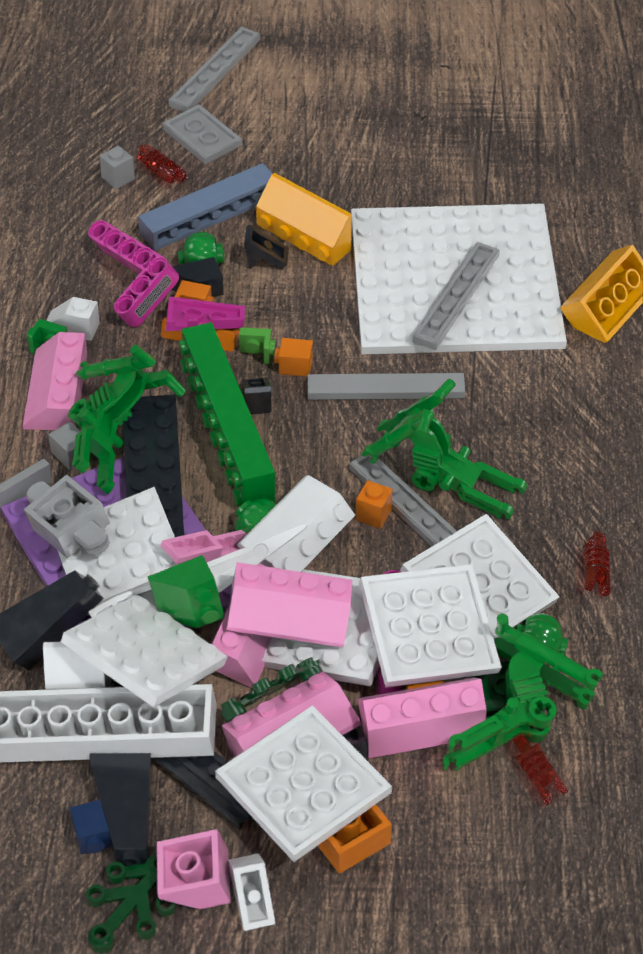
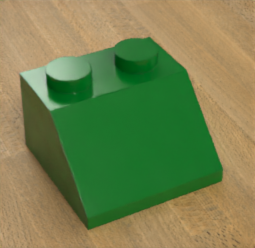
M203 555L147 576L158 612L169 614L178 623L199 628L225 617L215 578Z

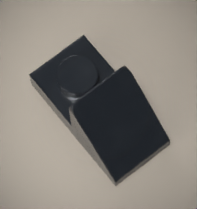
M251 225L246 227L244 246L249 268L251 269L263 259L268 264L282 270L288 263L289 247Z
M268 378L241 379L244 400L250 414L270 413L271 385Z

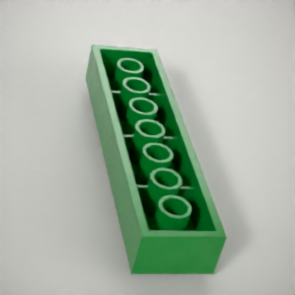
M212 322L182 329V340H179V348L183 358L180 359V366L183 374H188L187 383L190 392L194 391L196 394L194 395L197 410H202L203 425L205 429L209 428L211 431L209 432L210 442L213 448L217 447L218 449L217 458L220 467L225 466L227 485L233 486L232 494L235 505L241 506L248 500L255 501L260 498L269 499L276 503L275 471Z

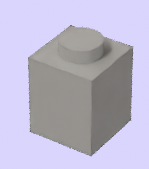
M119 145L100 155L101 176L112 187L118 189L135 179L133 157Z
M71 422L48 434L51 453L69 470L75 468L72 465L76 434L81 432Z

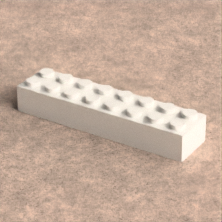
M212 684L191 685L155 707H152L125 687L0 691V762L89 760L90 753H151V758L214 756L217 703Z

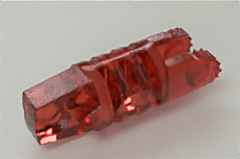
M148 144L139 146L137 158L149 170L167 181V183H174L175 180L183 182L188 178L183 168L158 149Z
M595 531L584 549L585 590L592 591L596 582H599V594L608 596L611 591L610 554L605 534Z
M523 733L513 739L521 753L516 757V760L526 772L546 806L551 804L552 800L544 787L553 781L554 786L562 795L569 792L538 743L531 746Z

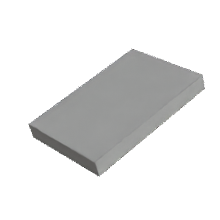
M200 104L162 123L163 130L205 165L242 146V139Z

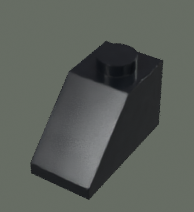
M215 257L172 266L179 274V280L171 290L177 292L181 281L184 280L210 285L212 297L224 295L223 276Z

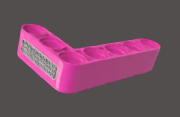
M99 220L89 228L88 235L104 253L139 274L114 304V310L129 327H137L145 321L179 280V274L165 257L106 221Z

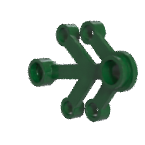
M310 657L296 665L298 669L295 668L294 664H290L278 671L280 677L272 681L266 677L253 684L254 690L240 698L241 701L238 702L237 698L234 697L220 705L222 709L220 713L224 721L228 723L236 716L245 714L247 712L246 707L268 694L277 692L297 678L304 682L310 677L323 672L320 666L322 664L321 660L314 661Z
M157 854L150 856L145 864L124 866L120 862H112L107 866L106 873L109 882L119 884L124 879L143 877L138 884L104 889L101 885L95 884L87 889V902L93 907H99L107 902L124 900L104 924H98L89 931L88 941L93 952L104 954L113 948L115 943L114 932L136 906L139 919L136 924L138 937L143 940H149L155 936L156 925L154 920L151 919L148 892L155 884H157L158 889ZM115 870L121 871V873L116 876L111 874ZM94 893L101 894V896L96 899L91 897V895H93ZM157 898V912L161 916L167 917L175 912L176 904L174 902ZM168 902L171 904V906L168 908L161 907V904ZM143 926H150L151 930L144 932L141 928ZM98 934H106V936L101 939L95 937Z

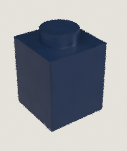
M101 800L70 807L72 824L81 855L98 853L105 848L111 847L109 829Z

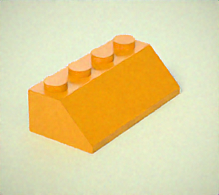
M276 173L271 175L256 206L257 225L317 257L319 260L334 266L351 251L352 214Z
M634 245L612 251L562 304L560 309L573 328L606 343L643 303V259Z

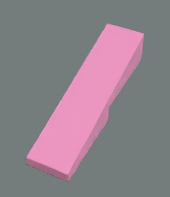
M205 530L162 540L161 547L176 564H181L203 555L206 562L240 550L237 544L247 534L243 530L212 536Z

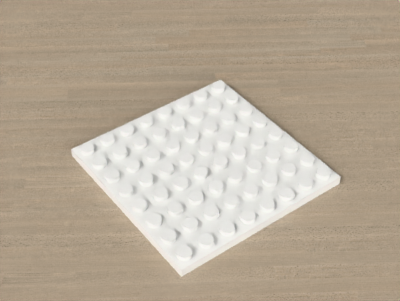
M544 204L351 209L361 354L566 349L567 341L562 310L560 309L561 304ZM476 242L500 249L499 257L437 350L414 343V333Z

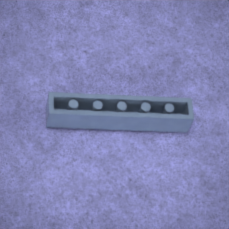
M262 163L138 216L140 235L156 251L193 233L202 231L255 208L273 173Z

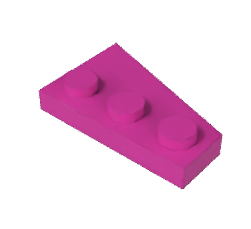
M169 296L166 331H180L184 328L212 322L215 329L240 328L244 326L245 306Z

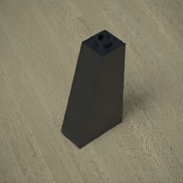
M74 570L1 612L0 644L13 662L29 671L44 657V642H59L64 632L75 627L89 613L88 611L94 609L104 599L97 590L100 585L91 575L83 576Z
M90 753L91 774L109 829L110 843L115 862H120L124 866L145 864L148 860L153 772L151 753Z

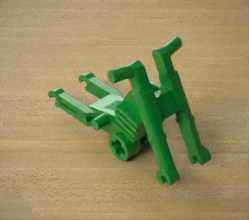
M137 344L131 347L130 353L132 355L106 359L93 364L83 361L80 363L82 369L76 371V375L82 380L102 375L108 376L112 373L117 375L113 383H104V387L101 386L99 388L100 391L96 390L94 392L95 395L91 394L88 401L80 399L74 403L68 413V417L79 427H82L81 432L76 434L72 465L82 474L85 473L90 466L89 456L90 452H92L99 458L96 485L106 494H109L115 486L113 482L115 453L112 445L119 449L124 443L115 434L118 425L121 426L123 424V420L127 421L128 416H132L131 408L140 399L144 390L167 385L178 397H181L186 392V389L168 370L148 373L142 371L141 369L152 367L156 360Z
M447 379L429 396L421 398L405 410L398 411L397 415L390 420H382L377 431L385 430L384 436L367 445L361 454L363 457L371 456L369 462L374 464L380 455L391 448L398 447L402 441L409 438L414 445L412 450L413 467H417L412 476V482L417 488L423 491H432L436 485L440 484L442 490L449 491V489L456 491L461 500L495 515L498 519H501L503 514H505L507 519H510L514 509L507 503H502L473 489L478 477L512 494L515 493L517 488L521 494H524L527 488V483L521 478H514L483 462L473 463L468 460L467 457L471 450L467 446H462L458 453L452 450L451 434L445 432L442 424L434 418V412L432 411L433 408L443 402V399L456 386L452 379Z
M499 614L497 616L495 634L500 638H494V643L498 655L510 661L505 676L506 699L508 701L506 706L497 714L460 734H454L450 737L448 742V750L450 752L444 756L442 768L447 770L449 762H453L455 764L454 769L459 771L460 768L492 752L518 735H523L525 739L534 743L545 740L555 718L557 708L555 703L547 697L548 692L545 690L546 687L543 682L547 683L548 687L552 686L571 697L579 708L586 710L589 701H592L595 695L592 690H595L597 682L601 681L603 673L598 669L589 670L565 656V653L556 651L525 632L521 633L509 626L506 614ZM559 671H561L562 673L568 675L569 677L573 678L574 680L580 682L581 684L585 685V687H583L582 685L576 683L575 681L571 680L570 678L564 676L563 674L559 673ZM547 710L548 714L546 715L542 711ZM455 744H460L461 748L453 752Z

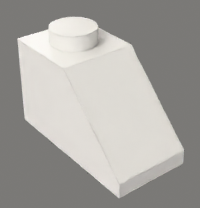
M72 297L51 310L46 321L66 326L67 332L85 333L86 340L92 341L100 324L97 301Z
M259 853L228 860L233 891L243 930L246 931L275 924L265 864Z

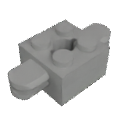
M65 475L52 487L48 483L41 481L28 489L27 497L30 505L24 509V512L33 530L66 558H69L80 548H83L93 556L103 553L108 548L110 541L104 528L110 524V521L101 501L68 475Z

